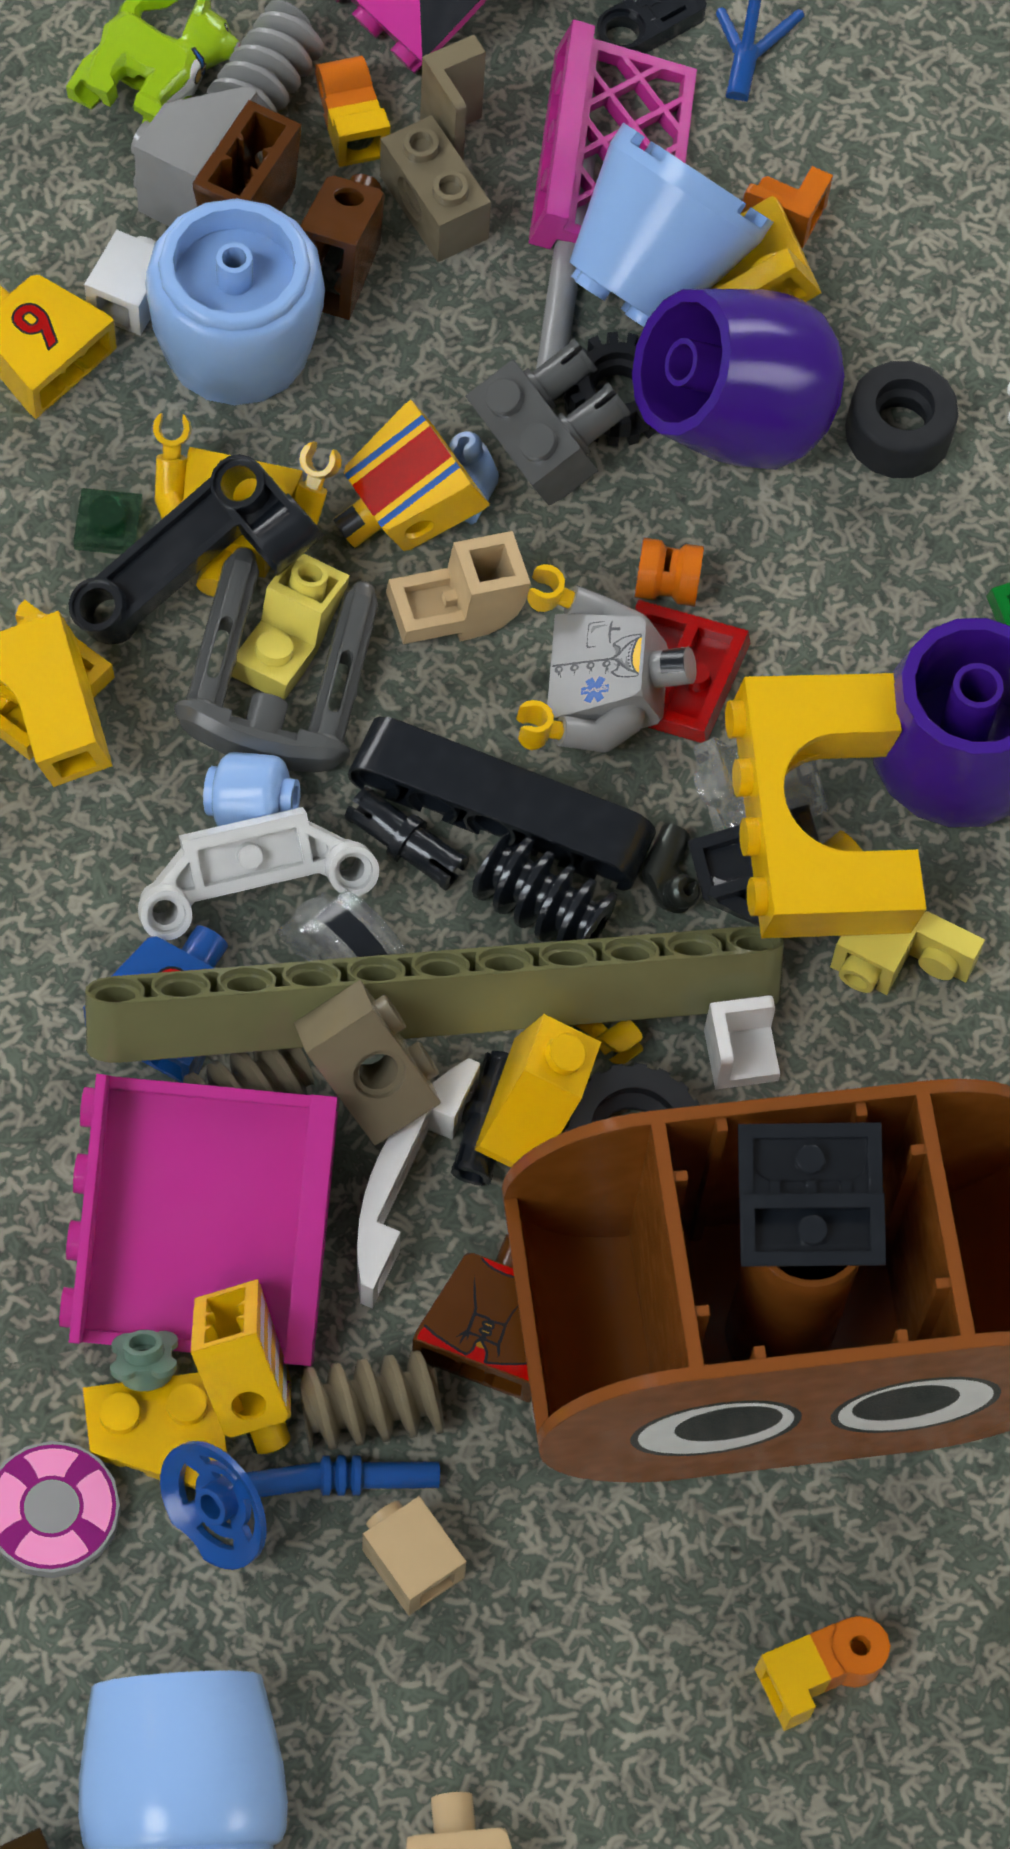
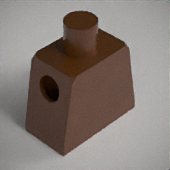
M248 100L193 182L197 207L207 202L238 198L268 204L281 212L295 188L301 124ZM261 151H262V161H263L262 163L260 162V160H259V158H258V152H261Z
M355 174L349 180L335 175L327 177L300 225L316 246L320 265H322L331 245L344 249V253L335 270L340 275L334 289L340 295L325 291L322 312L347 320L351 318L381 241L385 194L382 192L380 183L367 174Z

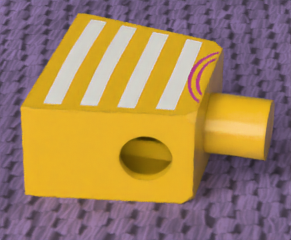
M256 1279L194 1298L191 1354L223 1434L227 1437L247 1434L252 1451L256 1454H268L283 1448L291 1439L285 1423L291 1417V1378L287 1364H284V1355L259 1280Z

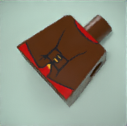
M506 1234L495 1261L475 1253H466L416 1330L413 1337L412 1351H420L428 1365L530 1403L531 1392L509 1237Z

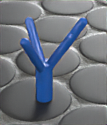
M749 0L742 41L726 9L721 7L716 10V16L734 53L726 98L748 101L756 60L804 18L802 10L794 11L756 44H754L761 0Z

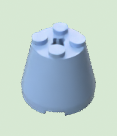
M622 123L609 144L569 262L576 267L571 275L576 283L604 301L610 292L622 298L625 302L621 310L626 312L625 315L644 327L651 314L669 296L682 289H711L761 243L774 222L751 207L743 217L740 213L746 206V203L652 141L643 151L639 146L645 136L627 124Z

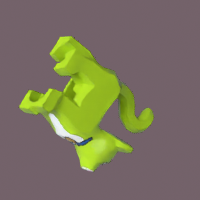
M125 0L120 5L118 14L104 25L99 46L82 59L77 70L66 85L67 96L90 109H93L101 100L103 104L111 107L118 98L116 86L121 81L139 91L136 94L133 107L134 111L143 115L142 123L144 121L152 122L164 103L187 99L194 95L206 70L229 60L236 48L240 46V41L232 35L227 21L211 9V0H196L182 37L179 39L160 32L141 18L143 12L167 9L179 0Z

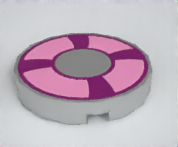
M49 1441L26 1446L1 1464L0 1554L17 1569L29 1575L47 1578H57L79 1573L94 1563L93 1561L102 1555L115 1538L121 1512L115 1479L97 1456L79 1445Z

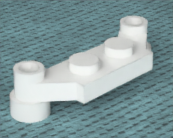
M303 807L179 835L180 850L156 880L142 891L138 905V915L149 935L157 936L165 941L173 940L183 935L189 928L192 921L191 906L194 902L317 873L327 876L332 886L339 893L345 896L356 897L366 894L375 886L379 877V865L375 856L365 845L350 839H344L308 821L307 812ZM356 857L355 863L350 869H339L341 862L345 858ZM159 901H171L167 911L163 913L152 911L155 904Z

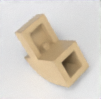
M509 531L454 542L448 568L389 579L386 594L403 644L457 634L461 642L489 635L503 628L514 619L526 603L531 582L514 533Z

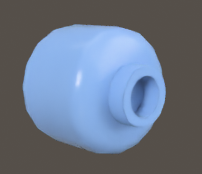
M230 752L220 760L218 766H211L207 771L203 791L204 811L206 815L214 817L218 827L299 808L300 783L298 779H290L285 761L278 756Z

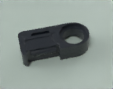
M624 0L600 15L597 22L596 39L646 54L702 23L705 19L706 0H637L636 2L635 0ZM616 27H625L632 30L637 35V39L630 44L620 45L609 40L606 33Z

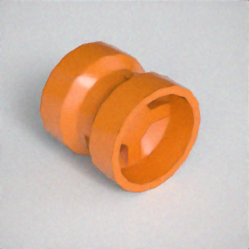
M644 537L634 598L653 601L660 595L672 597L678 605L695 607L704 546L685 544L677 549L667 547L662 540Z

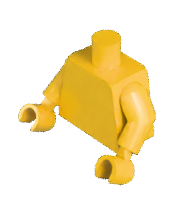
M163 413L158 414L153 424V433L156 439L163 444V453L156 456L155 503L161 519L211 477L213 469L221 460L231 456L189 447L187 457L181 455V445L189 439L192 431L191 422L185 414H183L182 419L183 433L176 440H168L162 433ZM309 442L300 452L299 461L303 470L256 461L274 479L285 494L289 493L313 522L318 525L328 492L323 487L326 478L337 474L341 468L342 458L339 451L335 449L331 451L329 464L321 471L316 470L312 462L313 455L317 449V442ZM303 471L307 474L306 481H303ZM255 478L245 479L238 484L233 494L234 501L245 500L253 494L257 485ZM241 535L200 570L196 586L202 593L214 597L223 563L240 547L248 548L255 553L259 577L265 578L270 566L248 540Z

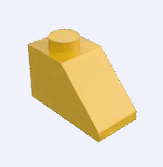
M543 1014L516 1036L474 1150L508 1167H512L515 1162L534 1147L561 1134L582 1099L601 1042L546 1014Z

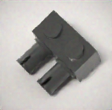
M575 338L533 372L529 368L522 371L515 360L512 359L465 396L533 488L549 506L566 497L598 472V469L587 456L591 451L588 445L623 418L632 414L608 382L600 391L566 417L562 412L558 415L554 413L553 410L557 407L554 403L555 400L590 373L598 370Z

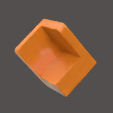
M812 166L799 190L765 176L761 179L759 185L749 184L743 197V202L746 203V206L741 214L768 197L774 196L781 203L795 236L803 249L827 206L833 175Z

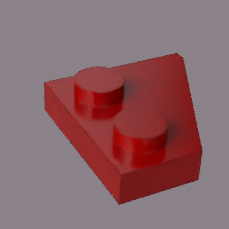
M638 599L635 610L644 614L665 640L667 648L690 647L695 656L697 669L696 680L693 684L665 687L663 718L658 724L648 728L707 744L750 646L749 631Z

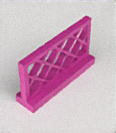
M573 19L554 55L529 244L551 249L557 239L576 243L582 226L575 224L577 208L590 202L596 185L583 167V160L598 154L604 162L609 144L618 131L616 130L603 136L589 118L590 112L604 105L619 127L622 123H625L643 136L645 134L642 132V129L659 122L662 128L673 138V145L665 150L686 163L697 69L594 39L595 25ZM597 61L616 66L626 81L610 89L596 71ZM658 78L668 82L680 83L679 97L664 105L648 82ZM632 90L637 93L650 110V113L635 121L617 99ZM677 110L676 119H675V118L673 117L672 113ZM646 136L639 146L643 151H645L650 143ZM586 137H587V139H588V140L590 141V143H591V144H589V145H587V146H585V145H586ZM580 186H581V188L583 189L584 193H582V194L579 195V189H580Z

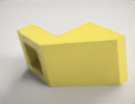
M306 554L300 556L279 576L276 575L266 588L261 621L239 648L237 662L231 677L264 693L276 695L285 700L317 653L349 584L350 575Z
M926 911L912 933L841 936L836 944L830 967L839 971V977L846 985L864 993L872 992L877 984L876 990L887 995L909 955L919 959V966L926 973L937 979L951 980L955 977L966 983L978 961L985 939Z

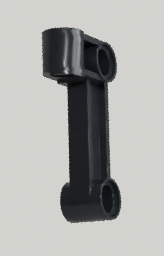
M241 454L231 455L217 464L207 481L95 578H88L79 583L72 591L68 602L69 614L73 622L96 641L108 645L120 644L130 639L142 620L239 536L243 535L268 563L275 574L279 576L325 535L289 493L285 494L258 462L249 456ZM255 478L257 485L253 494L245 500L234 501L233 494L238 484L245 479ZM114 599L115 608L111 617L103 623L94 624L93 616L96 608L102 602Z

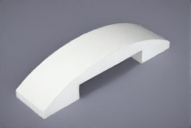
M470 1058L464 1060L434 1081L433 1086L441 1104L388 1137L377 1158L363 1198L357 1239V1283L360 1303L373 1309L400 1252L401 1232L384 1225L428 1130L453 1140L462 1121L461 1118L465 1104L472 1100L479 1083L480 1063Z

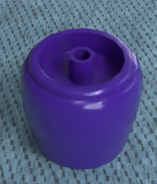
M682 289L664 299L646 321L636 345L632 370L635 402L644 421L661 435L715 461L737 467L763 469L782 468L806 456L829 431L839 409L845 378L842 351L827 318L802 299L786 293L760 289Z
M988 618L954 619L930 629L909 650L892 672L894 673L896 713L900 719L902 732L886 757L873 758V766L888 793L916 817L948 828L984 827L1010 816V626Z

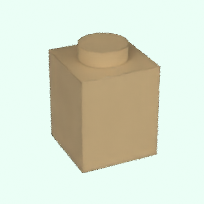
M420 1496L405 1506L400 1501H394L380 1509L367 1521L366 1526L369 1530L363 1533L362 1551L408 1616L465 1578L466 1560Z

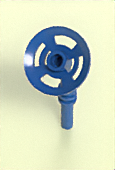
M188 1441L171 1450L162 1464L160 1474L161 1495L173 1526L181 1530L193 1541L203 1560L219 1568L231 1570L240 1569L250 1564L260 1555L264 1548L267 1525L261 1497L320 1489L322 1496H330L332 1489H335L338 1496H345L347 1489L351 1490L353 1496H360L362 1489L439 1488L440 1485L439 1462H362L360 1455H353L350 1462H347L345 1455H337L335 1462H332L330 1455H322L320 1462L245 1472L225 1451L202 1441ZM187 1466L199 1473L195 1485L196 1495L194 1501H188L185 1491L184 1477ZM251 1504L254 1512L255 1524L253 1535L247 1524L251 1517ZM205 1523L213 1532L224 1538L233 1539V1546L216 1539L202 1524Z

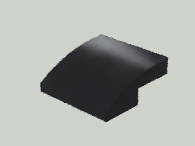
M881 1123L738 1124L741 1267L886 1265Z

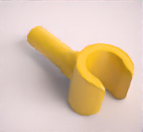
M631 1020L619 1021L609 1029L602 1023L574 1025L590 1037L600 1041L599 1049L604 1055L611 1051L618 1052V1054L609 1059L614 1064H625L643 1051V1047L639 1043L643 1038L642 1033Z

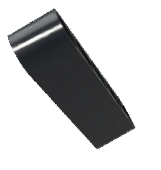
M380 716L374 718L347 774L349 780L359 789H363L365 785L385 792V799L421 812L422 807L444 815L442 821L477 835L480 830L498 837H502L505 833L510 832L511 839L509 845L513 848L527 837H530L534 840L531 856L537 857L538 853L545 854L547 851H552L555 853V859L560 860L558 866L565 868L571 864L576 867L575 873L593 878L594 880L597 875L618 883L616 889L622 891L629 890L633 886L656 835L654 825L647 818L633 810L390 717Z

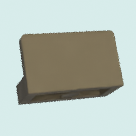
M475 34L422 56L420 120L432 115L463 161L465 127L467 124L481 119L483 109L486 51Z

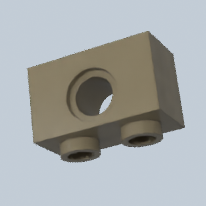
M432 115L381 138L380 177L437 262L489 239L491 201Z
M361 980L294 1022L306 1054L375 1146L441 1104L431 1081L432 1078L439 1075V1071L430 1055L419 1041L411 1046L407 1045L399 1034L401 1030L406 1028L405 1023L392 1002L385 994L375 1000ZM384 1054L375 1063L362 1064L370 1056Z

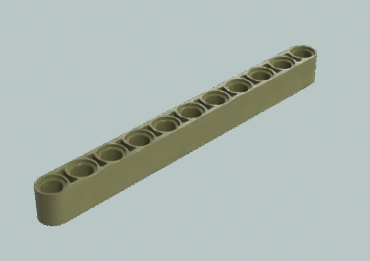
M747 926L110 976L99 978L86 986V1052L90 1057L99 1061L122 1063L303 1048L294 1022L359 980L363 982L375 1000L385 994L392 1002L406 1028L399 1032L403 1039L526 1029L543 1014L566 1025L708 1014L710 1003L768 995L773 996L774 1004L776 1005L781 996L784 939H761L760 927Z

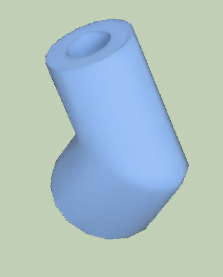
M471 431L458 433L452 438L449 447L485 498L489 500L499 480L498 470L491 454L476 433ZM482 511L466 519L465 522L470 524L476 523Z

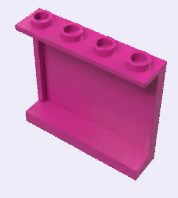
M96 1074L95 1088L84 1087L80 1108V1127L91 1128L88 1154L77 1153L73 1176V1193L84 1194L81 1221L70 1220L66 1244V1260L77 1261L74 1288H63L60 1303L59 1327L70 1328L69 1343L80 1344L84 1342L111 1345L114 1338L124 1333H132L138 1330L170 1331L178 1338V1347L173 1351L191 1353L194 1298L258 1279L284 1355V1364L311 1366L314 1361L340 1098Z

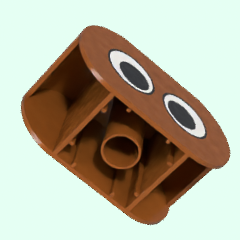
M939 1079L626 1114L592 1122L561 1133L527 1152L507 1172L502 1184V1195L539 1456L548 1467L555 1471L595 1481L662 1482L933 1450L964 1444L1010 1431V1085L979 1079ZM881 1123L886 1265L741 1267L738 1124Z

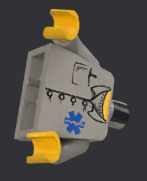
M543 564L534 569L532 575L534 581L550 586L553 592L545 593L539 589L530 588L527 600L531 608L539 612H547L560 605L565 607L563 614H555L548 701L545 704L542 701L530 700L520 705L516 720L522 724L530 723L538 726H522L518 736L520 744L525 749L537 750L545 746L548 738L554 739L555 744L561 747L609 752L635 735L640 729L658 724L664 715L665 687L693 684L696 680V660L690 647L668 649L665 640L644 614L616 600L578 585L574 586L572 590L565 588V578L558 568Z

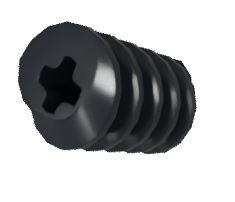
M505 833L494 845L480 866L473 880V896L482 901L494 896L492 905L494 911L499 914L505 915L515 909L513 919L520 928H527L536 922L534 933L535 937L541 942H548L556 936V941L598 938L613 913L618 895L611 892L600 902L596 903L592 900L597 884L596 880L590 878L578 889L573 888L571 885L576 867L570 864L555 876L551 873L555 853L547 851L534 862L530 859L534 840L527 837L513 848L509 845L511 833Z

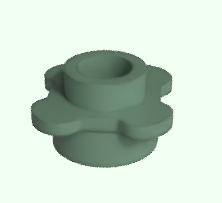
M138 1330L132 1333L121 1334L114 1338L111 1343L112 1351L117 1354L116 1361L110 1365L111 1375L113 1378L120 1380L129 1389L135 1391L158 1389L167 1384L177 1370V1361L172 1357V1351L178 1347V1338L173 1332Z

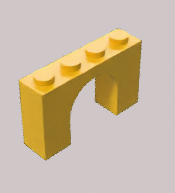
M60 612L29 615L21 619L16 626L0 631V697L20 706L35 762L52 786L56 787L112 767L113 764L76 636Z
M894 673L744 677L734 700L727 701L725 709L726 732L728 738H736L739 759H735L733 763V790L736 797H744L746 818H742L740 823V848L743 856H751L753 877L749 878L747 884V905L749 914L759 918L761 939L912 933L927 910L918 849L843 851L823 845L810 837L796 823L788 809L784 793L785 776L791 770L806 762L818 759L886 757L902 732L900 719L896 713Z

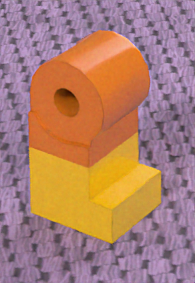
M361 55L316 64L317 89L325 112L323 116L338 166L344 167L380 159L381 138L390 134L391 126L385 109L380 108L365 58ZM374 137L373 142L364 149L352 150L347 148V142Z
M856 1616L829 1625L762 1654L757 1662L755 1671L783 1730L786 1731L810 1719L816 1708L813 1697L841 1685L857 1688L866 1686L875 1680L889 1657L890 1642L888 1634L879 1623L871 1618Z

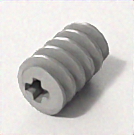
M271 0L265 7L264 13L253 24V29L249 30L242 39L241 46L237 47L230 56L229 63L223 66L218 73L217 79L208 87L207 94L248 86L257 90V104L277 113V110H283L288 104L289 94L295 93L300 87V77H306L312 70V61L318 60L324 53V44L319 35L314 31L308 17L300 9L284 0Z

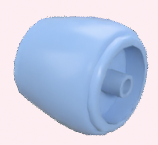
M238 198L204 203L177 217L154 244L145 280L153 331L165 359L183 386L204 399L230 405L262 402L287 389L304 369L324 306L325 286L316 246L299 223L271 205Z
M248 1671L172 1672L112 1679L96 1683L91 1687L79 1774V1824L82 1843L85 1849H273V1845L282 1841L287 1828L288 1804L284 1765L261 1674Z

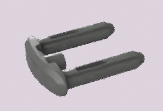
M237 548L223 563L186 700L178 701L174 705L175 715L183 730L191 737L223 754L242 752L275 755L285 761L288 771L316 773L332 770L350 757V749L343 743L353 704L357 697V688L379 607L375 588L368 582L359 581L342 598L308 731L299 729L298 734L282 730L288 703L284 699L268 693L252 695L246 719L231 715L232 710L224 708L223 705L233 668L237 662V653L259 576L255 553L248 548ZM225 630L229 634L219 675L216 678H212L207 675V668L217 632ZM345 664L349 670L339 709L337 712H333L328 708L338 665Z

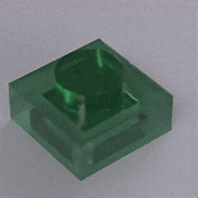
M82 488L73 540L74 550L120 555L138 540L143 507L142 494Z

